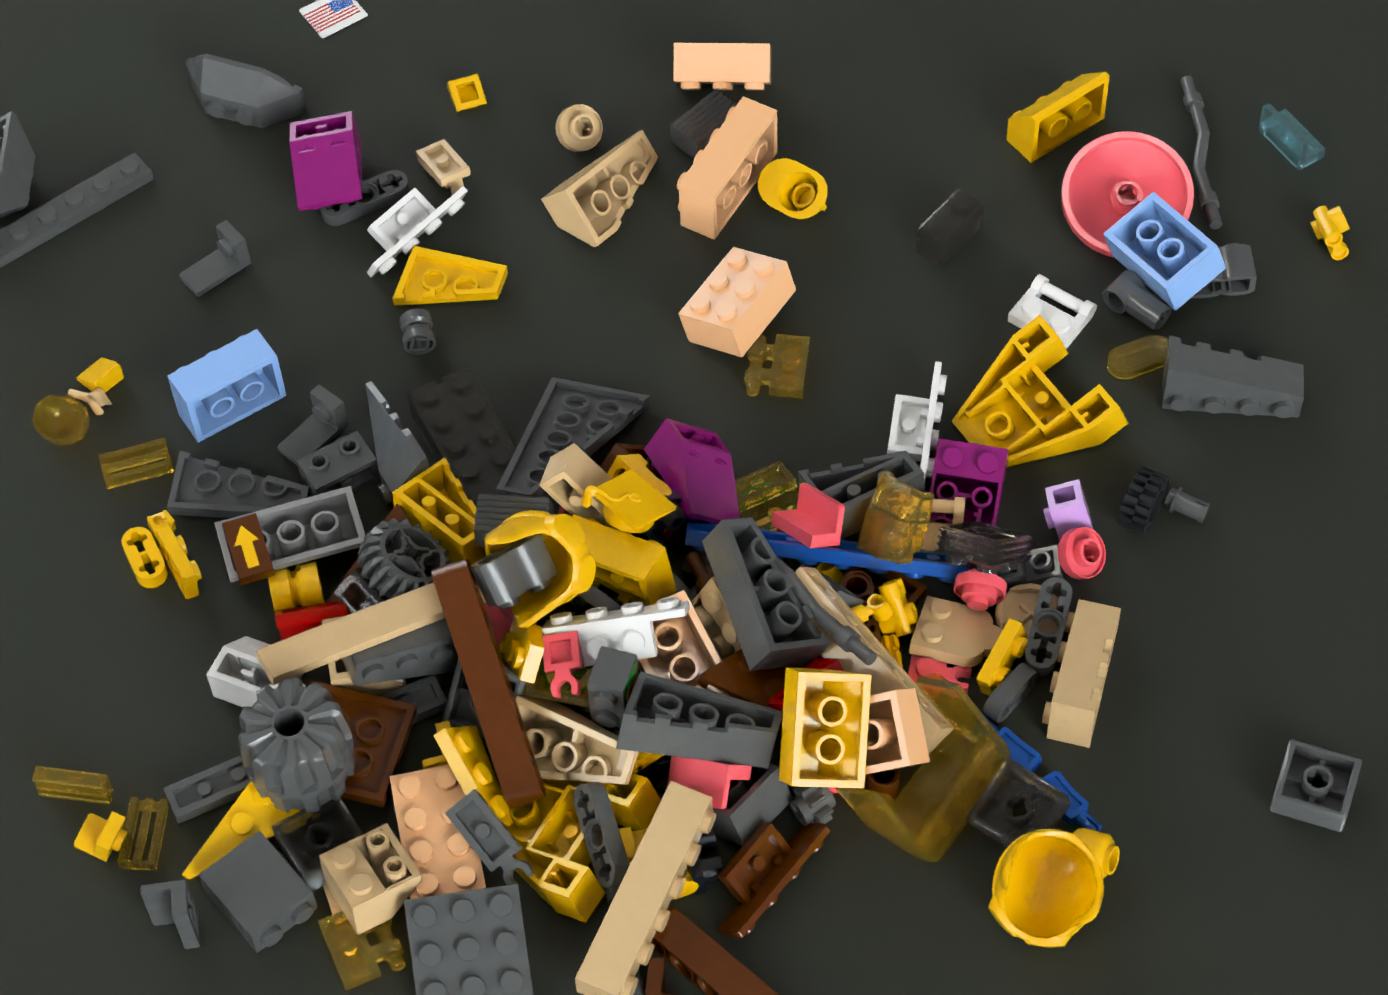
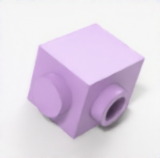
M1079 479L1045 488L1049 506L1043 509L1049 529H1056L1059 541L1062 535L1070 529L1078 527L1093 529L1089 508Z

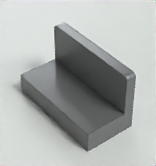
M186 879L142 885L140 887L141 896L153 925L160 926L175 923L185 949L200 947L199 915Z

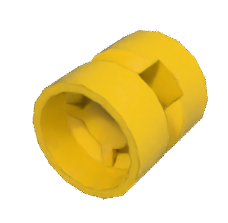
M316 561L296 565L295 571L292 572L287 567L275 570V576L268 578L275 613L277 610L296 608L300 605L308 606L325 603Z

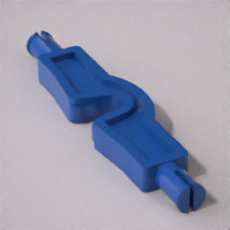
M982 716L981 720L979 719L975 723L974 727L989 739L988 749L1012 771L1014 782L1024 794L1034 800L1045 802L1068 825H1073L1077 822L1082 828L1096 831L1102 829L1103 825L1088 813L1089 803L1069 784L1059 771H1053L1039 779L1032 776L1042 763V757L1039 752L1017 737L1008 727L1005 726L999 730L986 716Z

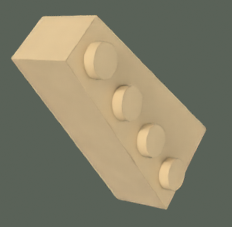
M1079 599L1076 611L1068 612L1064 632L1070 634L1067 642L1061 641L1057 662L1062 664L1060 671H1054L1049 692L1054 694L1052 701L1046 702L1042 723L1048 724L1046 738L1090 748L1118 630L1121 608Z

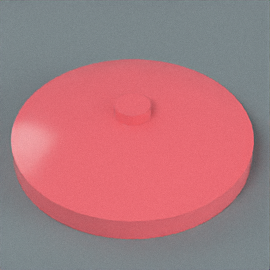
M1115 132L1091 141L1073 157L1063 179L1061 191L1062 209L1069 227L1085 245L1098 253L1113 257L1103 233L1152 192H1155L1186 220H1189L1194 201L1193 181L1183 159L1165 142L1143 133Z

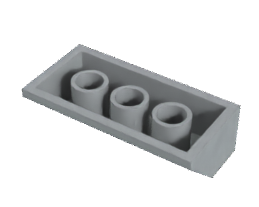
M351 486L214 523L230 583L238 581L239 578L222 526L224 522L256 513L274 571L359 548L366 536Z

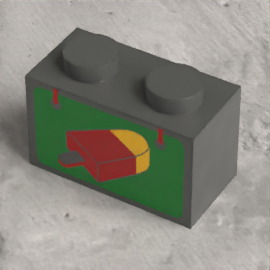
M601 646L587 681L592 721H596L601 726L607 728L621 727L625 708L639 676L636 654Z

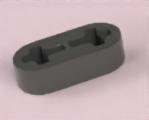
M1024 662L1019 664L989 696L983 707V713L997 723L1004 721L1034 688L1039 679V672Z

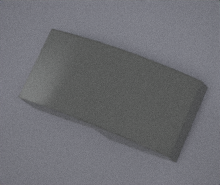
M1058 544L1023 552L1020 545L986 553L987 569L1004 579L1007 587L1027 583L1042 585L1045 580L1052 577L1064 579V571L1058 558Z

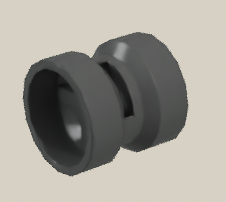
M418 308L404 312L399 319L401 332L403 333L404 350L411 355H423L431 352L436 346L435 333L432 331L433 321L431 313L425 309Z

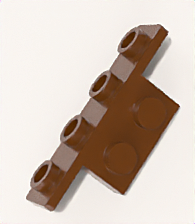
M763 822L718 875V878L739 902L718 927L717 930L722 936L742 938L754 929L757 919L778 900L781 890L789 881L799 875L801 866L811 854H814L822 847L823 840L831 831L827 824L809 823L807 826L803 825L789 843L785 841L772 823Z

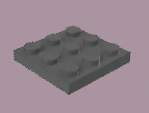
M518 883L404 900L416 995H534Z

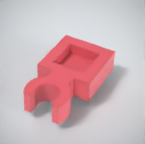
M578 631L543 635L544 672L547 674L555 673V678L550 686L553 697L561 698V686L567 682L571 684L572 694L580 696L581 684L574 677L573 672L574 670L584 669Z
M912 654L908 675L926 694L942 696V690L945 687L949 688L954 694L963 696L968 695L969 684L961 683L957 679H971L972 668L958 665L949 668L947 667L948 663Z

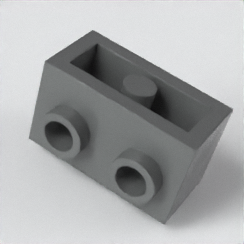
M358 430L347 436H341L333 443L317 451H311L303 458L297 460L301 481L304 485L309 486L311 496L351 486L352 492H355L380 479L377 459Z

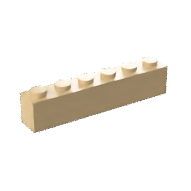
M800 566L795 571V574L819 605L843 626H850L861 636V641L877 654L875 662L871 665H866L852 652H845L834 641L835 637L813 619L811 621L819 634L825 633L831 642V645L821 653V656L823 658L838 659L846 672L870 674V695L915 688L929 754L954 729L952 724L818 570L812 567Z
M670 781L575 977L578 993L583 995L634 994L638 984V978L635 975L641 964L644 966L648 964L654 950V944L651 941L656 931L662 932L668 922L670 911L667 908L671 899H678L681 895L686 878L682 876L687 866L693 867L698 859L701 845L698 842L702 834H709L714 825L716 813L713 812L712 797Z

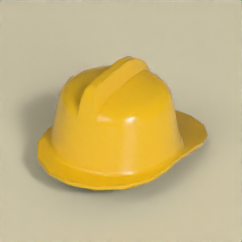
M788 158L776 159L768 163L761 171L758 179V192L762 200L769 206L791 218L799 220L813 217L821 210H826L827 184L824 177L818 172Z

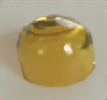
M71 395L46 396L36 406L32 417L35 430L46 441L58 446L72 445L81 440L87 433L90 421L87 407Z

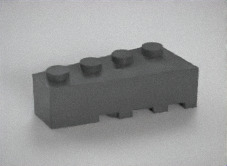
M1169 335L1162 375V409L1203 411L1212 414L1233 413L1245 416L1264 415L1277 416L1279 418L1300 417L1304 400L1303 364L1262 355L1256 360L1250 359L1243 354V351L1230 349L1228 353L1211 350V344L1197 341L1195 346L1181 343L1180 337Z
M749 517L721 520L702 540L749 670L755 671L810 664L831 645L830 640L825 633L819 634L811 621L815 618L808 605L802 606L792 591V588L795 586L788 574L785 575L774 562L777 556L754 519Z
M446 618L344 657L342 660L355 686L455 672L458 655Z
M640 671L623 714L616 749L768 768L777 741L783 711Z

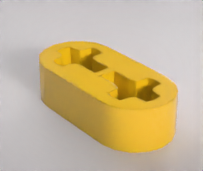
M134 527L126 531L121 542L138 583L145 588L159 587L166 581L168 572L153 535L144 527ZM140 541L145 551L139 553L134 543ZM150 562L155 573L149 574L144 564Z

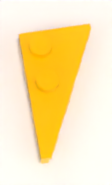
M250 781L187 866L182 876L187 880L199 876L200 873L259 830L269 839L303 820L313 817L316 812L307 814L305 810L291 809L287 813L276 809L269 796L262 798L252 781Z

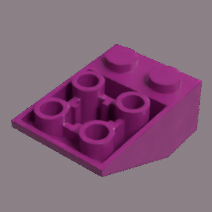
M349 111L290 123L289 142L298 210H315L324 206L340 203L346 204L362 199V141L353 112Z
M666 418L644 448V451L652 461V468L662 476L672 492H676L682 497L680 502L682 511L691 520L696 521L700 519L719 524L721 520L740 518L732 456L718 434Z
M939 438L929 498L954 500L955 497H965L962 548L991 552L1009 456L1008 449ZM926 512L925 521L953 524V514Z

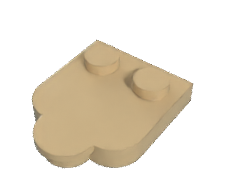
M927 595L910 642L909 654L928 657L962 667H973L978 665L984 656H989L1002 629L993 625L992 616L985 610H973L965 604Z

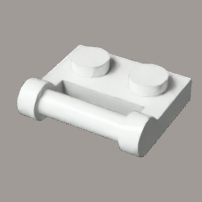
M1038 274L1033 280L1031 287L1008 313V322L1022 329L1038 315H1041L1060 337L1067 349L1096 312L1097 304L1089 300L1085 302L1050 284L1048 278ZM1043 294L1078 314L1073 317L1039 298Z

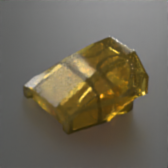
M890 471L883 472L877 481V487L867 507L862 529L857 537V547L881 560L899 564L912 563L914 553H918L923 547V535L929 528L934 494L922 492L894 477V473Z

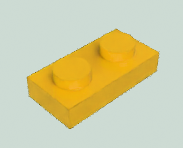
M1011 618L1008 619L976 678L981 693L990 696L1012 672L1011 667L1015 659L1021 658L1025 653L1028 639L1021 622Z

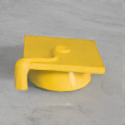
M633 469L597 487L594 485L587 486L581 504L588 508L592 504V497L595 496L604 504L602 512L605 520L614 528L627 533L648 531L654 525V521L675 511L677 507Z

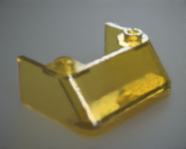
M920 676L916 683L954 727L929 753L930 762L921 764L895 801L886 793L863 788L836 787L835 789L869 828L914 857L928 862H936L944 856L1008 768L1010 750L958 683Z

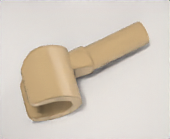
M72 388L68 390V396L87 402L95 415H102L104 413L101 408L102 406L112 405V402L101 388L95 389L90 393Z

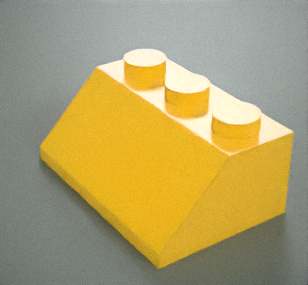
M1106 72L1082 74L1072 81L1063 83L1059 89L1049 95L1040 97L1034 104L1024 110L1015 112L1008 119L1006 140L1032 163L1098 123L1105 117L1110 75Z
M786 667L779 766L780 781L790 786L864 788L871 690L870 674Z

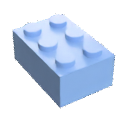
M1152 192L1103 233L1112 256L1129 271L1136 273L1147 287L1175 311L1226 269L1218 246L1155 192Z
M258 329L238 337L235 341L209 352L204 357L187 366L178 368L167 376L178 414L198 443L287 396L277 355Z

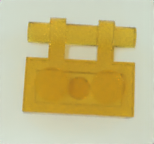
M776 334L774 345L766 344V337L760 335L749 348L747 354L750 364L744 375L746 394L757 396L760 387L765 384L769 385V396L803 399L810 337ZM772 360V369L763 368V362Z
M343 911L318 921L345 990L380 977L381 973L377 963L383 960L389 962L392 971H399L406 966L402 956L404 953L403 946L400 940L394 937L390 928L392 924L391 919L357 935ZM370 932L376 933L380 941L379 944L370 947L365 934Z

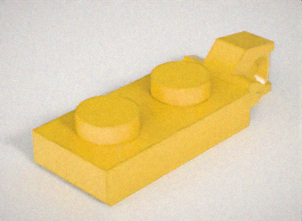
M167 510L147 516L148 527L156 539L159 551L185 599L198 596L197 581L202 579L201 572L195 560H188L186 556L188 551L182 536H175V520Z

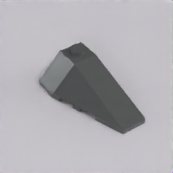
M370 381L365 385L381 485L377 486V489L385 505L391 503L394 508L392 492L428 469L429 464L425 453L408 428L403 429L400 417L396 412L391 413L386 399L373 382Z

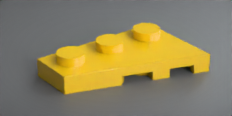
M413 246L392 298L394 306L498 300L508 275V269L506 265Z
M514 616L510 632H504L500 653H503L502 658L520 680L534 683L544 652L541 626L536 625L537 622L527 628L518 627Z
M477 726L444 728L433 735L465 795L469 794L473 789H477L506 827L513 824L509 814V807L503 798Z

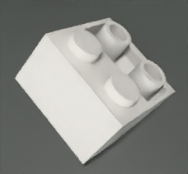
M244 636L224 645L206 674L213 697L240 707H252L257 701L256 691L263 686L269 685L273 689L281 687L282 682L272 685L257 659V650L270 644ZM303 674L298 675V676H295V677H293V678H300V679H301L302 676H303Z

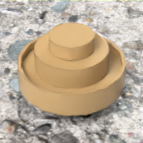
M584 104L572 105L564 109L557 117L555 125L556 135L560 143L566 149L574 152H583L595 147L600 141L603 132L602 121L598 113L592 107Z

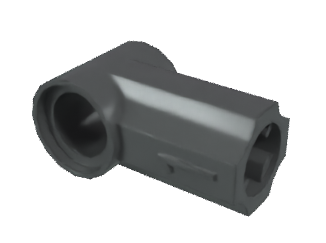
M1129 270L1123 271L1101 294L1104 304L1111 311L1117 314L1127 312L1153 330L1161 329L1172 313V308L1161 298L1147 290L1143 280L1136 273Z

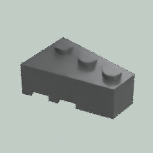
M907 451L864 458L863 464L842 467L841 463L830 465L831 470L810 473L809 469L798 471L799 485L808 483L844 504L841 540L893 516L895 492H906V496L925 498L924 472Z

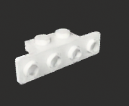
M464 186L461 187L435 209L416 188L412 189L368 227L367 231L386 252L371 265L367 274L373 277L379 271L382 275L388 272L397 263L394 258L401 252L405 255L410 253L413 246H417L420 243L417 239L424 232L428 236L431 235L443 223L440 218L446 213L453 216L464 206L465 202L462 199L468 190Z
M935 361L930 399L896 394L887 454L907 451L914 461L921 462L920 468L924 472V484L925 479H932L935 458L929 457V451L937 450L939 430L933 429V423H940L943 402H937V394L944 395L947 375L940 374L942 362Z
M667 597L658 600L656 605L643 606L642 602L627 603L621 606V610L607 611V607H596L585 611V615L572 616L571 612H560L551 615L550 620H547L541 629L543 635L578 631L584 667L594 665L601 646L636 654L637 659L656 657L658 649L652 621L686 616L690 609L689 600L679 601L678 597Z

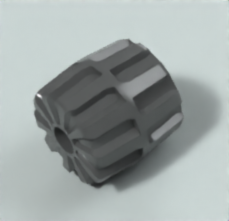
M285 678L279 688L273 689L269 685L263 686L256 691L257 701L252 707L244 706L239 716L241 734L238 735V743L244 769L262 798L269 796L276 809L287 813L291 809L305 810L307 814L320 811L321 805L332 799L337 801L346 791L345 781L347 777L354 775V740L349 722L341 706L333 700L329 690L316 682L306 687L303 686L300 678Z

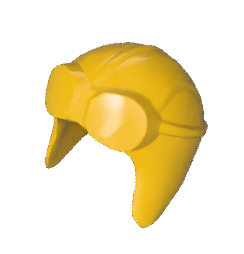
M536 510L518 512L507 518L485 537L486 556L514 541L534 534H541L558 571V574L550 579V586L534 593L530 589L519 596L521 601L510 607L518 627L527 628L560 605L569 602L578 594L586 592L593 584L596 572L594 557L589 553L582 527L574 518L567 514L552 515Z
M1040 829L1029 832L1017 838L1001 855L993 876V895L988 909L998 924L1012 937H1018L1024 940L1026 944L1038 947H1064L1073 934L1078 932L1085 924L1095 919L1100 910L1104 895V880L1101 867L1088 846L1072 833L1059 829Z

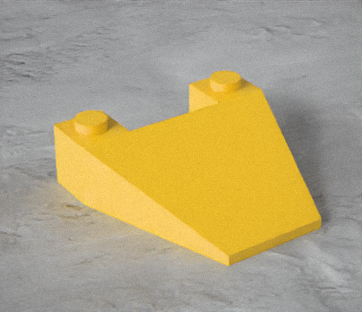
M1038 315L1011 337L952 420V423L968 443L1008 449L1007 467L1101 445L1128 424L1121 408L1100 384L1071 406L1044 373L1067 356L1068 352L1060 337L1041 315Z
M632 773L629 784L601 783L607 791L618 825L631 827L633 830L648 828L661 799L647 777ZM542 778L546 798L512 809L509 812L513 824L507 828L523 847L515 856L518 860L528 862L532 866L534 874L528 877L521 868H517L515 871L557 913L586 923L606 892L588 867L591 858L575 810L574 792L580 784L596 782Z

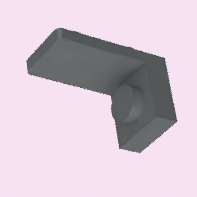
M227 220L216 226L219 238L216 242L218 249L179 274L181 281L197 297L205 294L251 264L245 238Z
M320 384L310 392L313 414L277 446L279 453L296 465L297 460L303 458L311 451H317L328 445L349 425L344 401Z

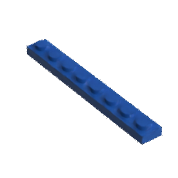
M688 520L685 545H691L695 550L706 552L702 540L718 524ZM760 529L780 560L783 557L793 558L805 565H816L818 562L832 563V566L838 569L848 570L855 566L867 568L868 571L876 574H886L888 571L902 572L904 576L915 579L922 578L923 575L933 576L946 583H955V577L961 572L969 571L970 568L968 556L848 540H840L839 546L810 549L784 532Z

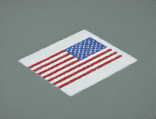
M318 0L299 10L321 38H325L368 16L356 0Z

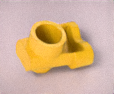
M1327 206L1316 208L1313 211L1316 220L1310 222L1317 239H1324L1328 251L1334 260L1344 259L1349 254V249L1342 241L1343 236L1341 233L1350 230L1340 206L1330 210L1327 209Z
M902 578L883 583L878 589L885 602L890 604L893 614L885 621H878L884 635L895 633L897 637H901L914 632V624L918 623L919 616L915 604L907 602Z

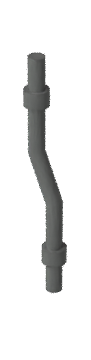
M1184 76L1180 80L1184 92L1183 103L1186 111L1191 114L1197 133L1192 172L1199 191L1198 202L1201 210L1206 213L1210 228L1215 230L1219 229L1223 223L1218 210L1220 206L1218 196L1211 189L1205 170L1210 131L1203 112L1204 102L1201 93L1196 91L1193 78L1191 76Z
M776 557L774 562L785 575H789L795 585L792 591L802 606L808 605L815 617L814 620L835 637V643L845 652H852L866 665L873 664L877 654L861 641V636L850 626H843L823 609L795 572Z

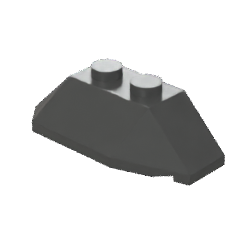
M207 53L194 58H188L185 63L191 86L204 112L215 118H224L239 122L245 126L250 125L263 129L304 114L307 109L301 87L295 84L290 85L282 77L264 68Z
M12 111L0 117V218L22 210L28 205L31 181L34 175L35 154L17 115Z

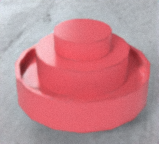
M1088 527L1068 530L1062 535L1058 544L1059 563L1064 572L1071 578L1081 580L1095 577L1102 571L1106 560V550L1102 538L1095 530Z
M972 568L969 571L959 573L955 577L954 593L967 603L970 609L984 611L988 607L1002 602L1006 597L1007 583L989 569Z

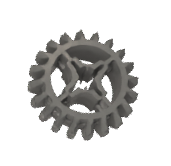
M392 518L389 522L381 521L380 524L368 531L359 547V561L357 565L362 568L361 576L370 579L368 587L378 589L380 591L379 597L385 595L391 599L433 583L431 570L453 562L448 559L450 551L441 548L442 540H435L431 536V531H423L419 523L412 526L407 519L399 523L395 518Z

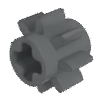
M797 786L793 789L795 795L793 796L794 800L790 802V808L802 825L807 826L809 823L826 824L833 819L831 813L834 812L832 808L836 806V800L828 787Z

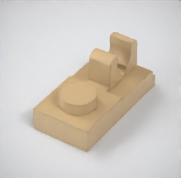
M445 139L416 151L418 162L441 187L450 188L452 195L464 186L462 179L471 175L470 167Z

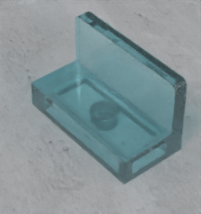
M1270 103L1263 106L1258 130L1298 171L1324 157L1326 149L1286 108L1278 112Z

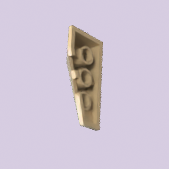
M640 130L561 183L541 200L557 227L593 247L599 246L620 227L622 223L620 221L625 210L631 207L634 202L632 198L640 185L644 184L658 156L643 130Z
M542 695L516 696V702L541 778L629 784L639 752L616 749L618 736L562 704Z

